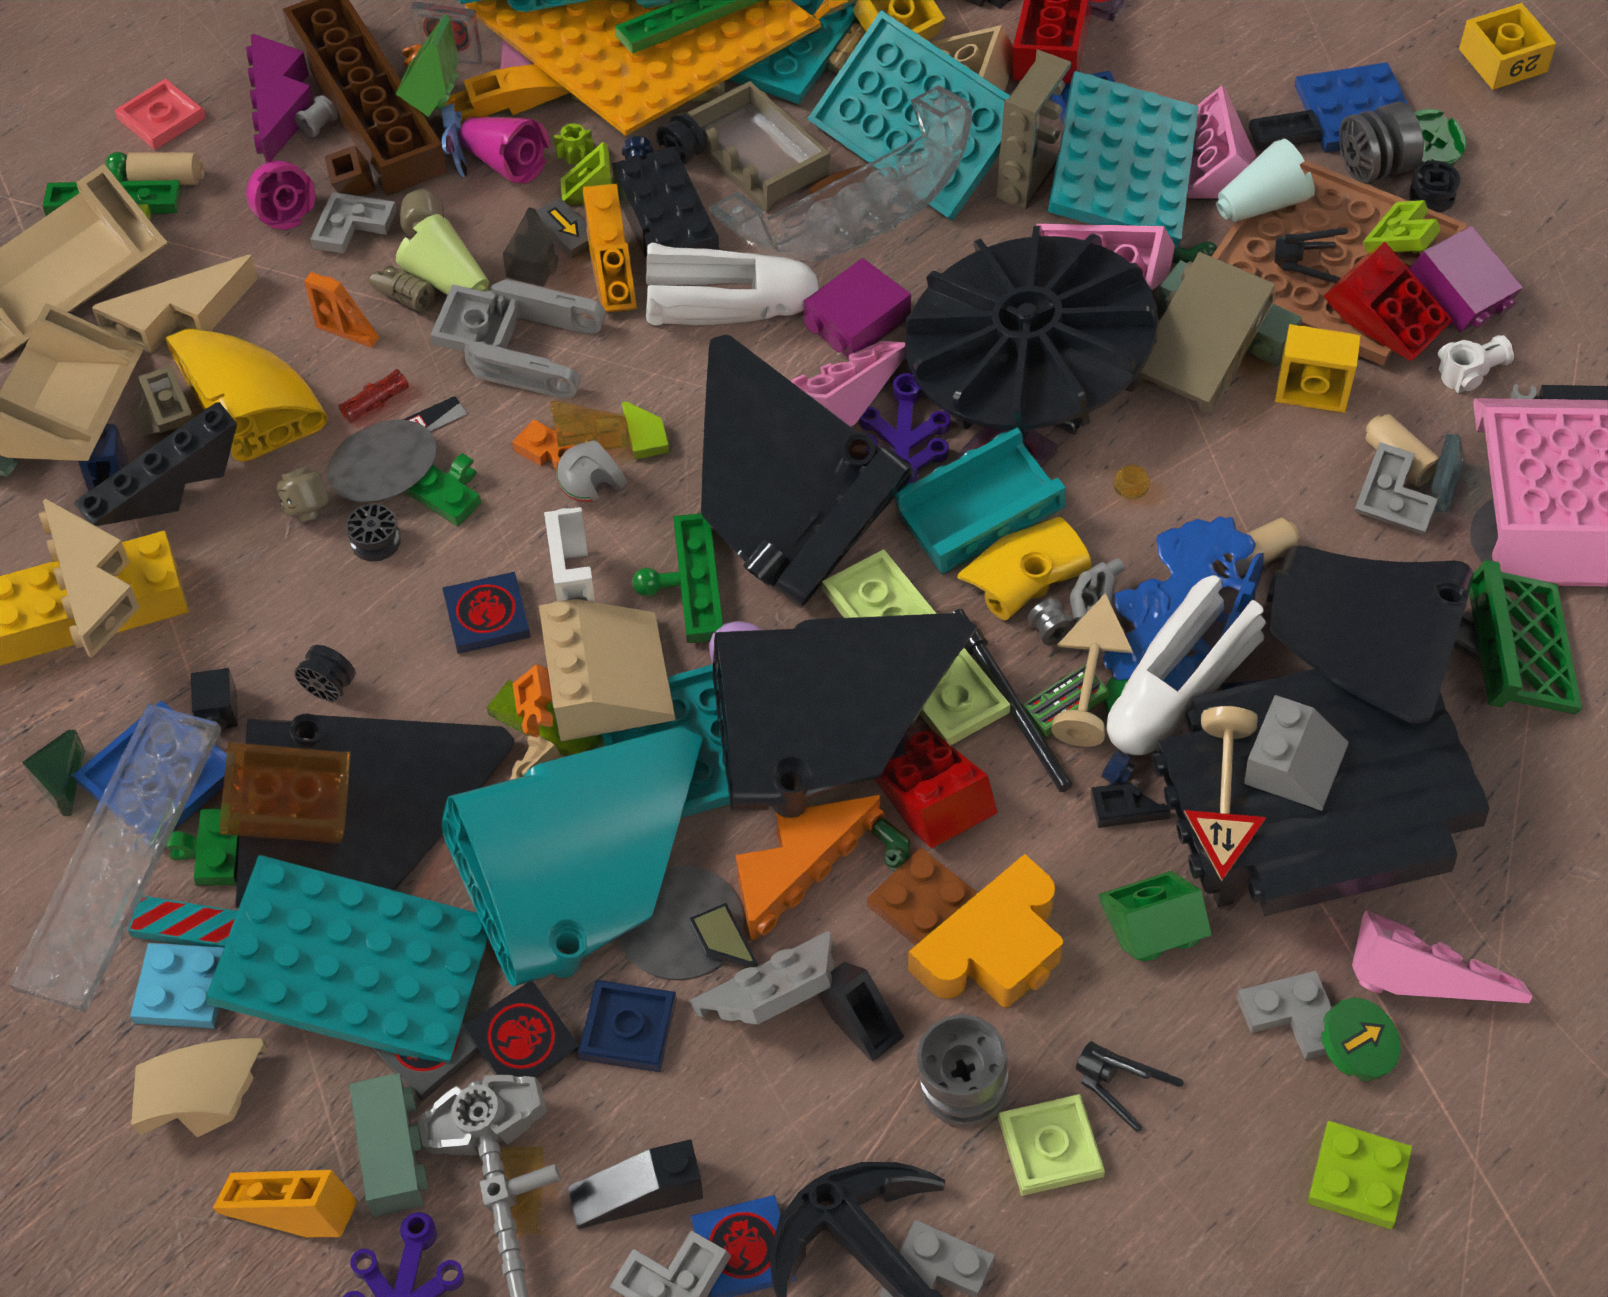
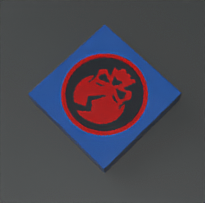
M775 1195L691 1215L694 1232L725 1249L731 1255L709 1292L710 1297H735L773 1287L770 1272V1253L781 1217ZM795 1273V1275L793 1276L791 1282L797 1281V1280H796V1273Z

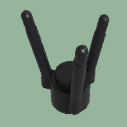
M1338 228L1276 236L1275 263L1283 264V271H1294L1336 284L1341 279L1340 277L1298 265L1296 261H1303V254L1306 249L1336 247V243L1333 241H1304L1345 235L1348 233V229Z
M1090 1041L1085 1046L1076 1064V1070L1085 1075L1081 1084L1093 1090L1136 1132L1141 1131L1142 1126L1099 1083L1102 1080L1109 1083L1119 1068L1144 1079L1153 1077L1178 1087L1184 1084V1081L1178 1077L1120 1056L1093 1041Z

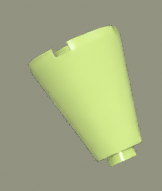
M440 214L428 216L413 228L417 232L411 240L405 237L396 253V263L401 269L432 284L434 288L448 295L452 284L483 292L489 291L487 289L489 280L449 220L443 218Z

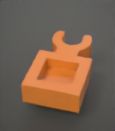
M535 419L512 441L513 451L540 466L549 460L556 470L560 458L565 451L574 446L570 443H563L562 434Z
M536 664L512 683L517 715L524 717L522 722L523 732L538 738L540 736L539 725L550 728L553 725V716L551 712L547 711L546 707L552 701L548 668Z

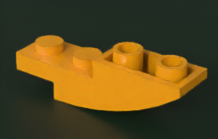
M535 64L494 70L463 80L466 90L451 95L444 106L454 103L455 113L461 112L462 126L464 121L470 117H487L507 108L510 109L514 116L570 92Z
M617 184L583 187L587 219L586 230L600 304L606 313L637 310L628 243L625 242Z

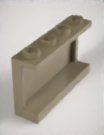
M1199 252L1194 262L1189 261L1186 264L1181 276L1182 283L1177 292L1173 290L1167 298L1165 304L1166 312L1161 321L1157 320V342L1147 363L1137 377L1140 384H1144L1145 380H1148L1197 402L1199 411L1211 416L1275 302L1276 289L1275 283Z

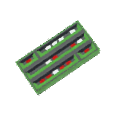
M1087 664L1023 704L1034 723L1046 737L1052 734V723L1056 715L1066 710H1078ZM1095 674L1087 711L1109 697L1108 689Z

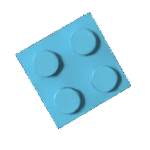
M148 943L130 1014L133 1023L215 1029L219 1007L206 1004V995L224 948Z

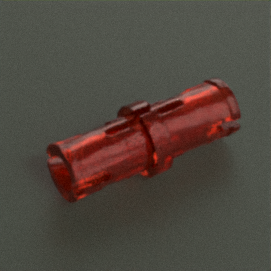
M396 369L380 381L363 386V391L339 404V410L344 419H347V422L351 424L373 409H381L390 398L408 389V381L403 373L401 374L400 370Z

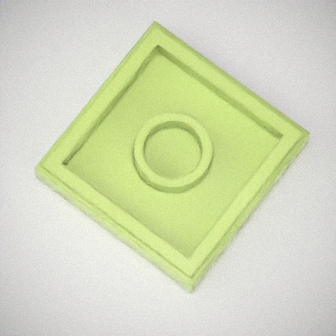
M1080 1094L999 1112L998 1120L1021 1196L1104 1177L1105 1169Z

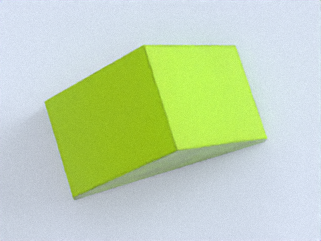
M602 142L561 178L562 200L567 205L584 204L583 187L612 184L608 144Z

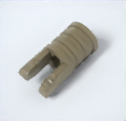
M392 265L383 269L384 272L376 271L369 276V283L374 289L418 312L428 309L434 299L435 288L432 284Z

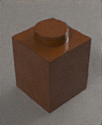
M355 145L324 156L331 185L338 193L363 196L376 191L370 164Z

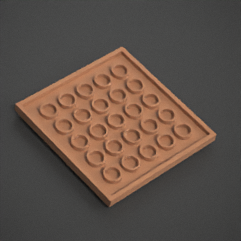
M1304 160L1305 162L1301 163L1300 167L1304 174L1311 173L1315 186V195L1307 201L1235 222L1211 257L1275 283L1276 300L1273 304L1301 316L1300 326L1361 335L1358 356L1384 366L1393 350L1346 323L1323 297L1335 285L1334 283L1294 271H1283V264L1275 263L1276 236L1347 228L1348 233L1345 235L1304 241H1333L1336 243V247L1304 250L1303 261H1296L1298 265L1342 278L1368 254L1363 241L1396 202L1408 200ZM1428 209L1429 212L1423 218L1437 219L1441 231L1428 248L1468 227V224L1431 209ZM1411 251L1395 252L1409 269L1423 253V251L1418 253Z

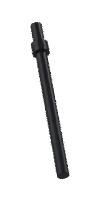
M957 609L952 612L960 613L969 620L963 609ZM977 628L964 646L969 654H974L985 674L1010 703V714L1059 792L1067 791L1072 787L1073 783L986 647L988 641L981 630Z

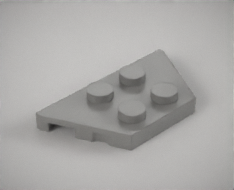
M827 931L793 949L778 951L771 957V960L757 967L745 968L739 971L733 979L691 999L695 1014L703 1017L709 1011L717 1010L722 1020H742L744 1023L758 1025L831 988L832 976L830 972L833 970L834 965L831 951L835 950L831 933Z

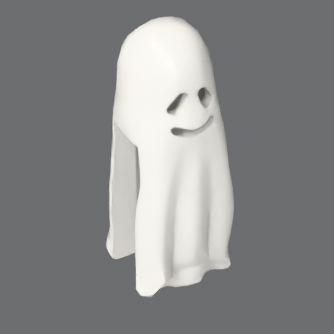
M650 243L647 246L646 284L649 286L647 290L646 320L652 325L682 324L696 326L758 321L777 315H795L804 311V300L819 290L816 274L808 265L801 261L784 257L722 250L673 248L657 243ZM719 283H746L752 284V289H724L703 286L664 285H707Z
M1211 575L1194 585L1181 605L1153 639L1141 662L1132 673L1128 682H1126L1121 696L1113 704L1108 714L1106 728L1111 742L1126 754L1147 755L1157 749L1158 740L1170 738L1187 721L1186 711L1191 710L1192 697L1215 692L1257 645L1264 640V634L1261 629L1266 624V621L1260 615L1264 612L1262 605L1254 600L1247 605L1192 676L1177 692L1163 682L1164 678L1186 656L1224 610V600L1218 593L1222 588L1221 578Z

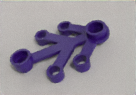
M905 373L897 376L893 382V396L899 403L897 430L888 424L880 416L878 409L874 407L866 409L859 419V425L866 431L874 430L895 449L896 454L912 465L913 474L907 482L908 484L915 483L918 479V470L931 461L939 463L947 459L949 445L941 438L930 440L926 449L909 458V450L933 434H946L950 430L951 418L944 411H935L927 421L911 431L913 404L920 398L921 390L912 374ZM867 417H872V418H874V419H873V420H866L865 418H867ZM941 421L944 424H936L935 422ZM866 434L870 436V438L874 441L876 445H878V441L875 436L871 434ZM865 448L866 451H867V454L869 455L870 449H869V448ZM934 449H941V450H943V451H941V452H935V451H933V450H934Z
M422 1212L408 1215L401 1223L400 1234L405 1246L394 1291L380 1272L379 1262L373 1251L360 1249L352 1255L350 1260L355 1276L359 1279H364L375 1297H439L446 1291L458 1289L464 1282V1273L461 1265L454 1260H447L438 1266L434 1278L413 1291L422 1251L429 1249L437 1238V1230L433 1219L428 1214ZM422 1223L425 1225L423 1231L418 1234L410 1232V1228L414 1224ZM361 1260H372L369 1268L365 1270L357 1268ZM449 1270L458 1272L457 1277L452 1281L442 1279L443 1275ZM350 1291L343 1297L365 1296L359 1291Z

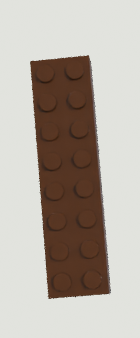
M305 0L283 8L289 38L296 49L304 51L308 69L326 98L337 109L339 119L358 150L369 162L371 171L385 194L388 196L446 174L447 169L441 142L423 114L396 95L401 80L349 0Z

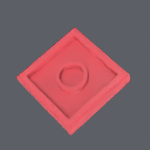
M166 78L114 110L116 118L154 150L207 118L205 110Z

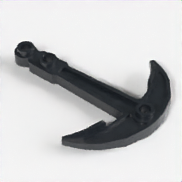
M859 1162L829 1171L814 1179L798 1192L778 1222L770 1253V1272L776 1297H787L792 1278L806 1257V1245L823 1230L830 1232L893 1297H943L939 1291L930 1289L859 1205L883 1194L885 1202H890L912 1194L943 1191L946 1180L929 1171L898 1162ZM828 1201L831 1202L832 1205L824 1206L820 1205V1203Z

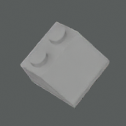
M1275 695L1248 757L1244 784L1322 811L1349 742L1313 707Z

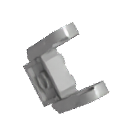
M509 279L493 284L491 290L487 292L452 284L431 332V344L464 352L465 362L476 378L568 399L576 394L581 381L580 373L577 374L567 366L551 363L550 359L506 349L515 329L516 319L521 318L583 334H596L602 327L606 312L601 304L592 299ZM580 313L589 314L594 319L585 318ZM556 378L563 379V380L567 381L568 383L561 382V381L557 380Z

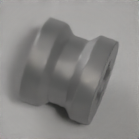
M1056 598L1040 602L1028 615L1029 623L1033 628L1039 629V638L1044 645L1048 646L1059 643L1075 626L1071 617L1063 614L1064 607Z

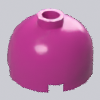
M274 160L262 164L252 173L248 180L246 198L249 208L260 221L274 229L286 230L298 226L303 222L298 219L302 218L306 212L310 213L314 207L316 193L312 179L306 175L304 170L290 162Z

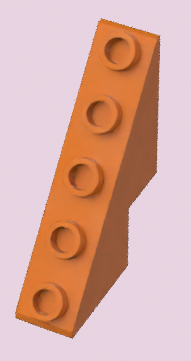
M880 795L807 807L803 814L793 818L783 817L776 813V832L779 847L736 855L737 877L750 940L757 939L761 934L763 936L767 935L777 924L778 917L788 907L790 909L795 908L803 899L806 890L815 881L819 883L824 880L831 871L832 864L842 855L844 857L848 856L857 846L859 838L868 829L871 831L879 819L884 818L885 812L880 809Z

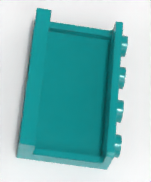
M1015 428L1008 433L1004 432L997 435L991 442L978 449L967 451L960 459L947 466L936 468L923 479L915 483L906 484L895 494L897 515L940 574L944 575L982 554L1001 537L1031 527L1066 508V487L1058 477L1050 480L1024 446L1022 432L1019 428Z

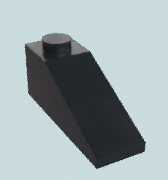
M691 1139L648 1149L568 1186L577 1229L703 1199L701 1176Z

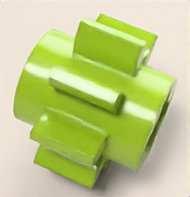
M573 123L563 126L560 132L561 135H554L557 158L564 157V160L569 164H578L588 153L594 150L591 130H585L579 124Z

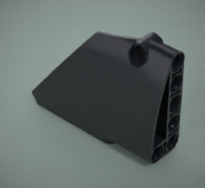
M960 613L810 619L798 623L794 629L715 632L712 667L713 686L731 811L769 810V806H772L774 811L783 817H798L806 810L808 798L844 786L881 777L913 722L959 653L975 633L977 626Z

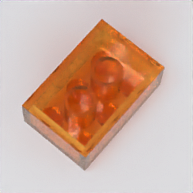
M228 742L219 834L342 843L345 830L351 753Z

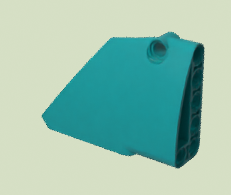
M680 726L543 762L530 768L523 777L448 797L442 819L444 840L505 977L512 987L525 984L530 980L535 981L548 977L550 974L559 978L571 977L579 970L583 958L652 918L694 772L702 737ZM562 949H563V950H567V951H569L571 954H569V955L563 954V953L560 952L559 950H562Z

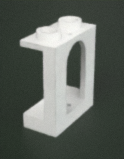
M581 507L562 508L556 511L544 512L557 601L581 599L595 602L590 566L567 570L565 566V559L588 556Z

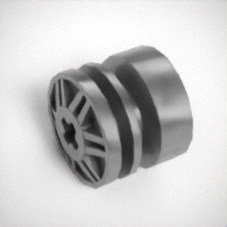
M1404 102L1390 103L1380 106L1374 111H1363L1359 115L1353 114L1347 116L1341 122L1339 129L1341 156L1346 169L1353 179L1367 184L1375 179H1384L1389 174L1397 175L1416 169L1421 164L1424 153L1422 130L1416 115Z
M971 1015L948 1016L932 1024L921 1037L917 1051L923 1100L931 1113L946 1124L960 1127L980 1125L996 1116L1005 1104L1009 1090L1007 1054L1002 1036L993 1025L980 1017Z

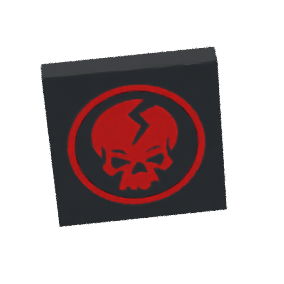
M530 980L463 1025V1031L494 1075L538 1078L579 1050L578 1043L533 980Z

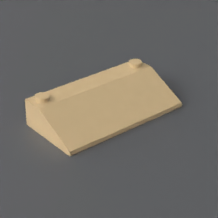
M105 164L76 182L79 190L78 195L0 247V361L28 342L36 319L46 303L70 313L168 245L167 241Z
M46 303L36 319L25 349L0 390V455L6 458L88 461L144 347Z

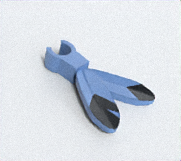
M451 103L441 109L443 127L445 129L441 140L442 147L446 154L452 153L461 177H466L467 166L457 133L461 128L462 116L460 111L455 113V105Z

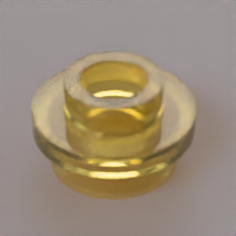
M1131 464L1122 467L1116 473L1113 486L1120 496L1128 499H1137L1148 492L1150 479L1142 467Z

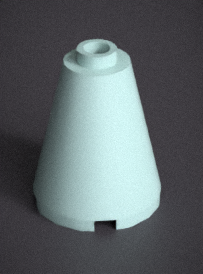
M1279 139L1262 152L1219 192V201L1216 202V206L1220 215L1225 220L1229 218L1232 222H1238L1301 203L1315 195V186L1310 172L1303 173L1300 164L1305 161L1295 146L1287 139Z

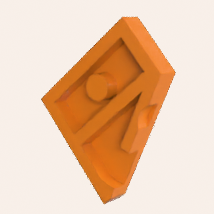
M310 272L304 280L316 328L373 348L379 340V335L342 283L332 277H325Z

